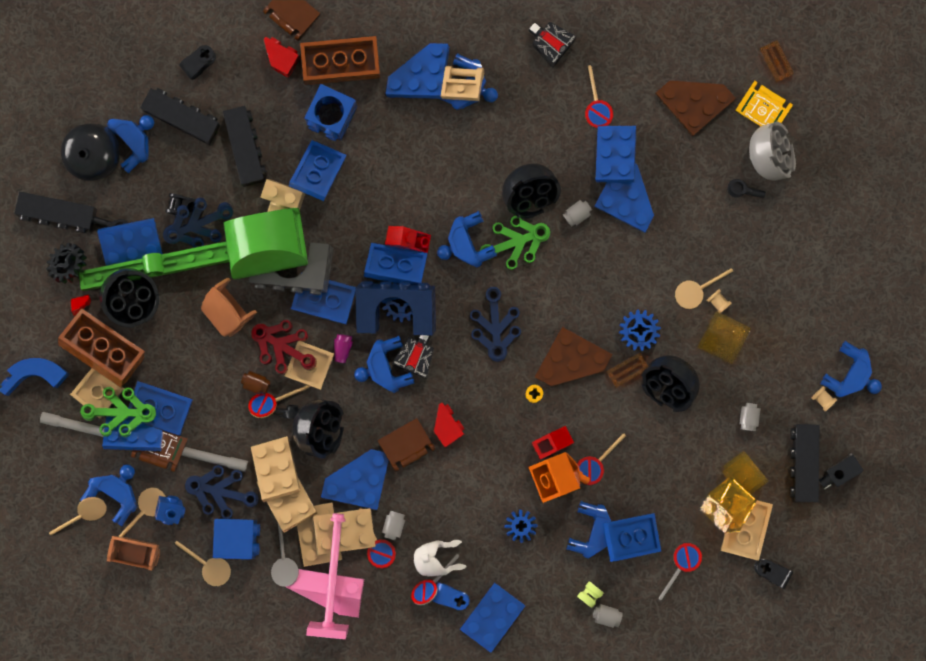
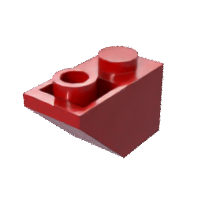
M265 37L264 43L272 69L289 78L300 60L297 54L298 51L290 46L287 48L283 47L281 42L273 37L271 39Z
M388 226L385 245L428 254L431 235L403 226Z
M440 403L434 433L446 448L464 435L462 431L465 428L459 420L455 422L451 416L454 412L448 404L444 406L443 403Z
M564 426L533 441L531 444L541 460L573 444L574 441L567 427Z

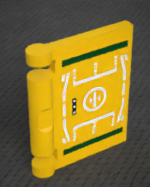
M754 80L735 111L760 127L773 122L782 123L793 104L789 103L786 109L783 108L782 105L786 101L785 99L763 85L756 91L754 88L758 82Z

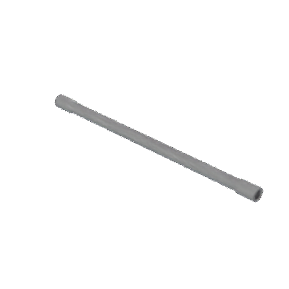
M42 412L40 423L104 437L100 433V426L63 418L47 412ZM185 447L182 453L184 457L226 466L246 472L248 465L246 460L221 456Z

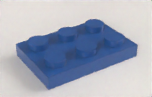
M598 126L596 182H634L636 126Z
M311 140L289 182V187L324 201L346 159V155Z
M154 218L102 228L97 231L106 266L142 259L144 255L150 253L163 254Z
M371 243L364 277L393 283L409 282L411 285H418L422 283L427 253Z
M329 280L327 293H321V295H312L310 291H303L302 294L295 293L291 310L347 325L356 287Z
M137 381L134 390L135 396L142 404H150L156 410L155 419L150 423L143 424L181 436L193 399ZM130 402L128 409H136ZM144 411L143 415H148L150 411Z
M655 513L603 523L610 562L661 552Z
M494 582L460 630L491 653L525 605Z

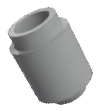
M579 200L565 210L566 213L563 216L571 227L577 226L591 216L590 211L592 209L586 201L582 202Z
M746 403V406L741 407L739 422L741 429L756 431V427L759 426L761 408H757V404Z
M390 511L389 515L386 516L382 533H385V538L396 540V537H401L405 523L404 514Z
M600 604L599 607H595L592 618H595V623L614 628V626L619 627L623 613L619 612L616 608Z

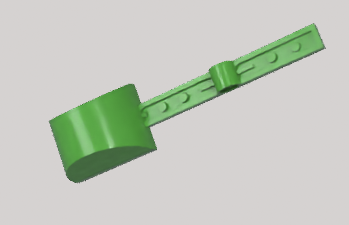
M299 208L281 209L225 221L223 224L226 242L167 254L150 253L144 255L142 259L84 270V273L79 272L81 290L88 291L101 288L109 275L125 268L140 270L152 278L229 262L231 276L235 280L308 265ZM129 276L128 278L131 281H135L141 279L142 277Z

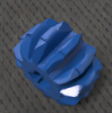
M519 510V517L516 516L515 512H512L511 514L515 519L506 518L507 521L512 523L511 525H505V528L512 529L507 532L508 536L513 532L515 533L512 538L513 541L519 535L520 543H523L524 535L529 541L531 538L528 533L536 534L535 531L530 530L531 527H538L537 524L530 523L536 518L533 516L528 520L529 511L525 513L524 517L522 516V510ZM520 520L524 521L523 524L526 523V528H523L522 532H519V528L516 529L515 527L516 524H519Z

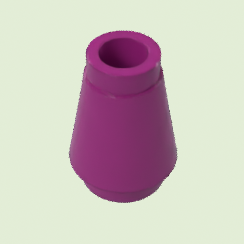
M337 334V337L334 338V361L346 363L353 341H351L352 336Z

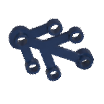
M197 198L188 223L181 226L183 218L189 216L188 207L181 205L177 208V215L173 225H169L164 229L163 238L170 244L181 241L193 245V248L204 246L201 237L193 238L185 235V233L191 231L210 237L212 242H219L222 238L219 230H211L202 226L220 218H231L233 208L231 204L223 202L219 204L216 212L198 219L201 211L206 209L207 203L204 198ZM203 202L204 205L198 206V203ZM186 210V213L180 214V211ZM224 211H229L228 214H223ZM175 233L176 236L170 237V234ZM214 234L219 235L217 238L212 237ZM197 241H200V245H195Z
M490 287L486 291V299L490 302L492 324L481 315L479 310L471 311L470 318L472 321H477L492 334L493 343L483 336V332L480 329H474L471 335L474 340H478L488 348V355L491 360L500 362L506 358L507 346L514 338L520 336L521 329L518 326L511 327L509 334L502 342L500 334L513 319L519 316L520 311L517 307H511L508 314L499 323L498 301L501 298V291L497 287ZM491 292L497 293V297L495 299H492L490 297ZM512 309L517 310L518 314L516 316L510 314ZM474 312L479 313L478 319L472 317ZM517 328L519 330L518 335H513L512 329ZM475 331L481 333L479 338L474 337L473 333ZM495 349L501 350V354L499 356H496L494 354Z
M217 465L213 467L212 471L202 477H189L185 483L187 492L198 497L203 506V512L208 515L214 512L215 507L208 502L204 492L212 494L224 519L232 518L233 510L227 506L222 496L243 501L248 507H254L259 502V496L255 492L244 494L224 489L230 484L242 480L243 474L239 470H234L229 477L213 486L206 484L215 477L223 476L224 468ZM218 467L222 470L220 475L215 474V469ZM236 472L240 473V478L238 480L234 479L233 477L234 473ZM194 481L198 483V487L196 489H193L191 487V484ZM249 496L254 497L253 503L247 501ZM207 505L212 507L209 513L205 511ZM225 510L231 512L229 517L224 516Z

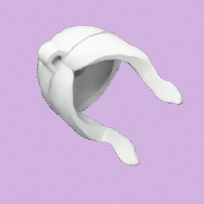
M437 540L421 545L414 553V564L417 571L423 576L447 575L453 570L465 569L467 566L463 564H455L443 568L434 557L438 547H456L462 541L443 542Z

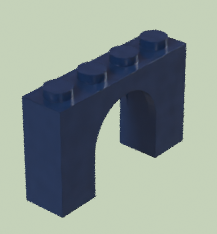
M362 281L356 287L357 333L376 334L380 328V303L389 297L400 298L411 307L413 313V335L433 336L436 331L435 286H430L429 283L411 285L409 282H401L398 285L388 281L380 282V284H373L372 281Z

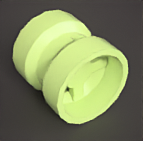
M589 581L585 585L586 589L580 592L577 597L593 608L597 598H601L604 593Z

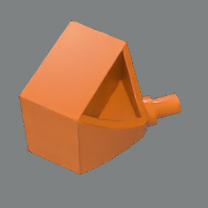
M566 452L529 467L543 503L580 489V482L588 484L590 478L580 471L577 463Z

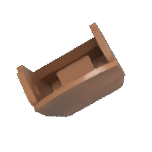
M226 278L212 287L206 294L201 306L202 312L224 337L235 335L257 313L256 310H253L246 314L225 287L231 281L230 278Z
M112 536L107 561L152 571L159 561V545L126 537Z

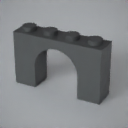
M310 243L308 265L299 276L283 278L275 271L250 276L249 283L259 290H265L266 287L273 288L272 290L284 292V289H290L291 292L302 294L303 291H310L312 295L327 293L334 248L329 244Z

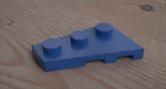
M106 416L105 423L108 424L115 417ZM127 418L112 430L111 435L103 437V449L161 451L163 431L141 423L131 431L130 436L122 437L119 433V427L123 424L128 425L132 421ZM106 427L104 433L108 432L109 428ZM128 428L122 430V433L128 432Z

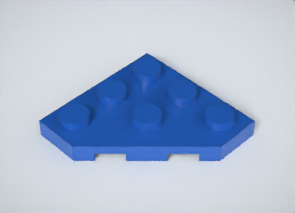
M428 44L388 76L386 96L395 98L442 99L441 91L444 71L448 63L449 45Z
M635 164L634 182H607L594 206L644 233L654 217L637 164Z
M371 449L325 478L321 498L378 510L389 461L384 452Z

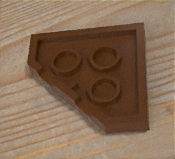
M670 80L655 93L692 136L736 99L724 84Z
M562 327L535 378L549 386H555L604 371L613 354Z

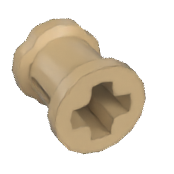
M720 289L707 299L718 310V314L732 304L723 297Z
M824 386L811 397L823 407L824 411H827L837 401L836 398H832L825 391Z

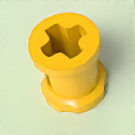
M538 385L529 386L525 393L526 398L531 403H537L543 397L542 388ZM533 389H537V393H540V396H537L536 399H532V395H529V392H532Z

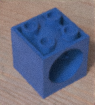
M320 84L304 118L307 126H309L308 129L315 133L321 131L326 134L325 137L336 141V139L342 140L357 109V103L355 99ZM330 103L339 105L343 115L341 120L332 125L322 124L319 115H317L319 109Z
M214 519L213 558L256 559V555H259L260 544L256 543V536H260V524H257V520Z

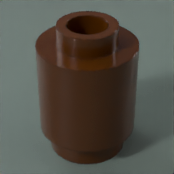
M249 371L248 374L244 373L241 380L243 389L258 395H266L271 382L267 377Z

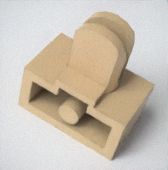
M266 179L261 198L271 201L267 212L288 208H299L300 210L305 193L271 179Z

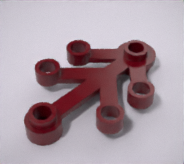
M283 320L280 324L267 327L265 324H257L253 327L251 335L259 343L261 351L259 359L264 365H269L272 362V356L269 354L267 342H269L274 347L277 362L275 370L279 374H285L288 371L283 351L299 360L304 369L313 370L317 365V360L313 355H304L287 345L297 341H306L308 333L304 329H299L295 334L280 338L272 336V334L281 331L290 332L293 325L289 320ZM285 323H289V327L287 329L283 328ZM259 330H263V334L261 336H258ZM304 332V338H299L300 333ZM264 356H269L268 361H263ZM307 358L311 359L309 364H305ZM281 365L285 367L283 371H279Z

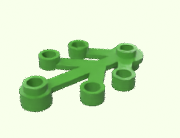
M513 216L510 221L511 226L514 228L521 227L530 232L524 235L504 227L499 222L493 225V232L495 234H503L512 238L494 246L496 253L515 247L511 257L506 261L508 269L514 270L517 267V260L525 243L531 240L533 242L529 251L524 254V260L527 263L534 262L535 253L540 242L546 241L550 236V229L546 224L538 223L532 225L521 218H517L520 223L514 225L512 221L517 216ZM496 225L502 227L500 232L495 231ZM540 229L543 230L544 235L539 236L537 234V231ZM489 244L483 245V246L480 248V251L483 250V249H485V248L490 247L491 245H489ZM532 254L533 259L530 261L527 260L526 255ZM513 260L515 262V266L510 267L508 265V262Z
M106 387L103 390L104 397L110 400L117 408H95L92 404H85L80 411L83 419L86 421H92L96 416L115 417L108 424L104 423L100 426V433L105 437L111 435L112 430L128 417L135 418L128 425L123 424L119 427V433L122 437L130 436L131 431L142 422L150 423L156 417L155 408L150 404H142L135 396L133 389L129 387L123 390L122 395L125 400H130L136 409H128L116 396L114 389ZM108 391L113 392L110 396H107L106 393ZM126 392H132L131 396H125ZM86 409H92L90 413H85ZM144 411H150L148 415H143ZM104 428H109L108 432H102ZM128 428L127 433H122V430Z

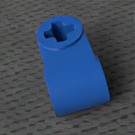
M437 582L438 591L432 600L433 602L456 610H464L469 605L470 600L466 593ZM463 596V600L466 603L458 606V602L455 599Z

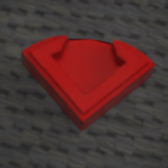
M89 294L71 299L73 316L77 315L81 308L84 309L87 305H90L91 298Z

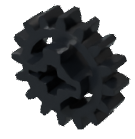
M69 242L66 246L60 244V249L54 248L55 253L49 255L51 260H48L46 263L50 266L46 270L50 272L49 276L56 282L66 284L68 280L72 283L74 277L79 279V272L84 273L82 267L87 266L84 262L87 257L84 255V250L76 244L72 245Z

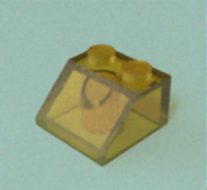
M716 311L697 348L732 364L751 328Z
M745 451L737 453L722 466L724 469L722 473L729 481L732 479L735 482L736 486L734 488L741 496L743 494L749 496L769 482Z
M729 477L707 495L700 510L724 533L740 532L757 500L732 477Z

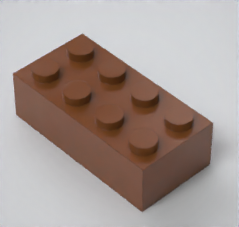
M376 36L300 43L303 81L305 85L380 78Z
M82 308L58 337V345L120 388L124 386L144 360V350Z

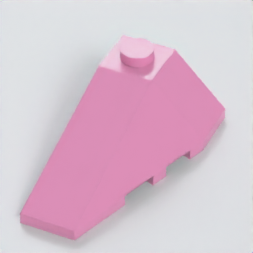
M299 569L296 582L287 586V588L326 608L329 574ZM337 575L333 612L339 615L359 618L364 579Z

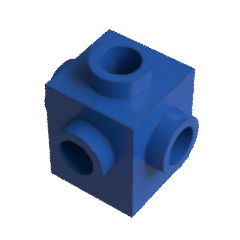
M159 496L155 510V519L167 525L179 524L180 518H183L185 514L182 500H179L176 496Z

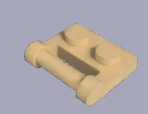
M446 66L441 98L479 101L484 68L459 69ZM452 76L475 77V80L451 79V77H452Z

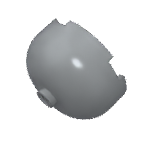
M773 122L759 127L753 133L749 144L750 160L755 170L763 178L772 181L790 178L791 172L795 171L796 168L793 144L790 145L786 136L788 130L780 122ZM791 150V158L788 154L782 155L783 152Z

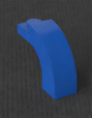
M29 358L17 362L7 370L12 377H7L1 383L0 391L4 395L9 396L23 380L31 376H41L54 388H58L70 374L52 361L41 358Z

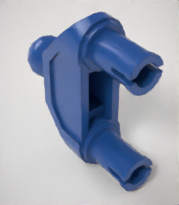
M458 53L453 61V65L463 69L482 68L480 60H470ZM484 76L480 96L482 95L485 101L491 103L497 100L498 92L494 88H484L486 85ZM467 77L466 80H475V77ZM440 99L452 104V107L456 110L478 102Z
M144 115L141 117L139 125L132 121L110 119L107 123V128L114 135H119L132 150L133 154L120 164L127 173H130L140 162L143 163L148 159L149 143L148 136L144 133V130L153 128L154 119L149 115Z
M480 211L467 217L459 216L454 220L448 236L451 246L442 245L438 248L437 255L440 259L447 260L454 253L458 259L478 268L482 265V262L497 257L493 245L481 251H475L468 233L470 227L484 222Z
M400 336L385 341L379 339L374 343L367 360L368 369L359 367L354 372V377L358 382H365L371 376L374 382L392 393L398 392L399 388L415 384L414 379L406 381V379L413 377L411 372L399 377L393 376L386 356L387 352L403 347V344L399 342L401 341Z
M844 341L839 351L853 358L854 363L843 381L839 382L825 374L820 384L834 391L835 396L838 398L863 390L864 386H867V390L871 394L879 393L882 389L881 382L877 379H869L872 374L868 351L864 348L858 349Z
M129 464L123 465L120 469V477L109 475L90 478L88 481L89 486L80 498V501L89 497H96L98 492L101 491L121 503V508L112 521L123 527L130 513L137 509L132 486L126 483V480L134 476V468Z
M580 501L579 506L587 509L578 507L577 513L592 516L595 521L589 541L584 543L569 538L568 543L576 546L567 545L566 550L583 554L582 556L588 559L607 547L603 523L611 522V519L604 505L598 504L596 506Z

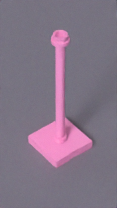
M333 513L331 521H334L325 621H310L306 636L346 639L349 625L334 624L332 622L341 524L345 522L344 514Z

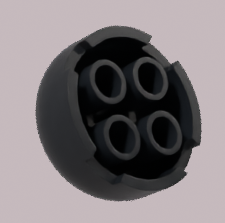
M87 123L79 125L70 130L62 142V162L68 172L78 179L84 181L103 179L109 176L118 166L120 160L119 142L114 133L101 124Z
M535 163L525 164L513 170L505 179L502 187V197L507 209L516 215L517 218L521 219L533 218L544 213L542 208L552 203L555 204L561 194V186L554 173L546 166ZM529 196L535 207L541 208L540 210L534 212L527 211L531 207Z
M132 268L120 269L109 275L102 284L99 296L100 305L105 315L113 323L127 328L148 322L156 313L160 300L155 282L144 272ZM140 276L142 278L135 281H131L128 277Z
M665 355L654 359L641 375L643 377L642 388L646 395L661 407L665 403L673 409V412L687 410L699 393L700 382L695 369L687 361L676 356ZM665 384L667 387L661 393V401H659L653 395L652 390L660 391Z
M316 399L307 402L299 409L293 422V438L297 447L303 453L324 459L330 453L334 454L339 448L344 427H340L344 413L338 403ZM340 428V434L334 442L331 435L324 434L323 432L324 430L336 433Z

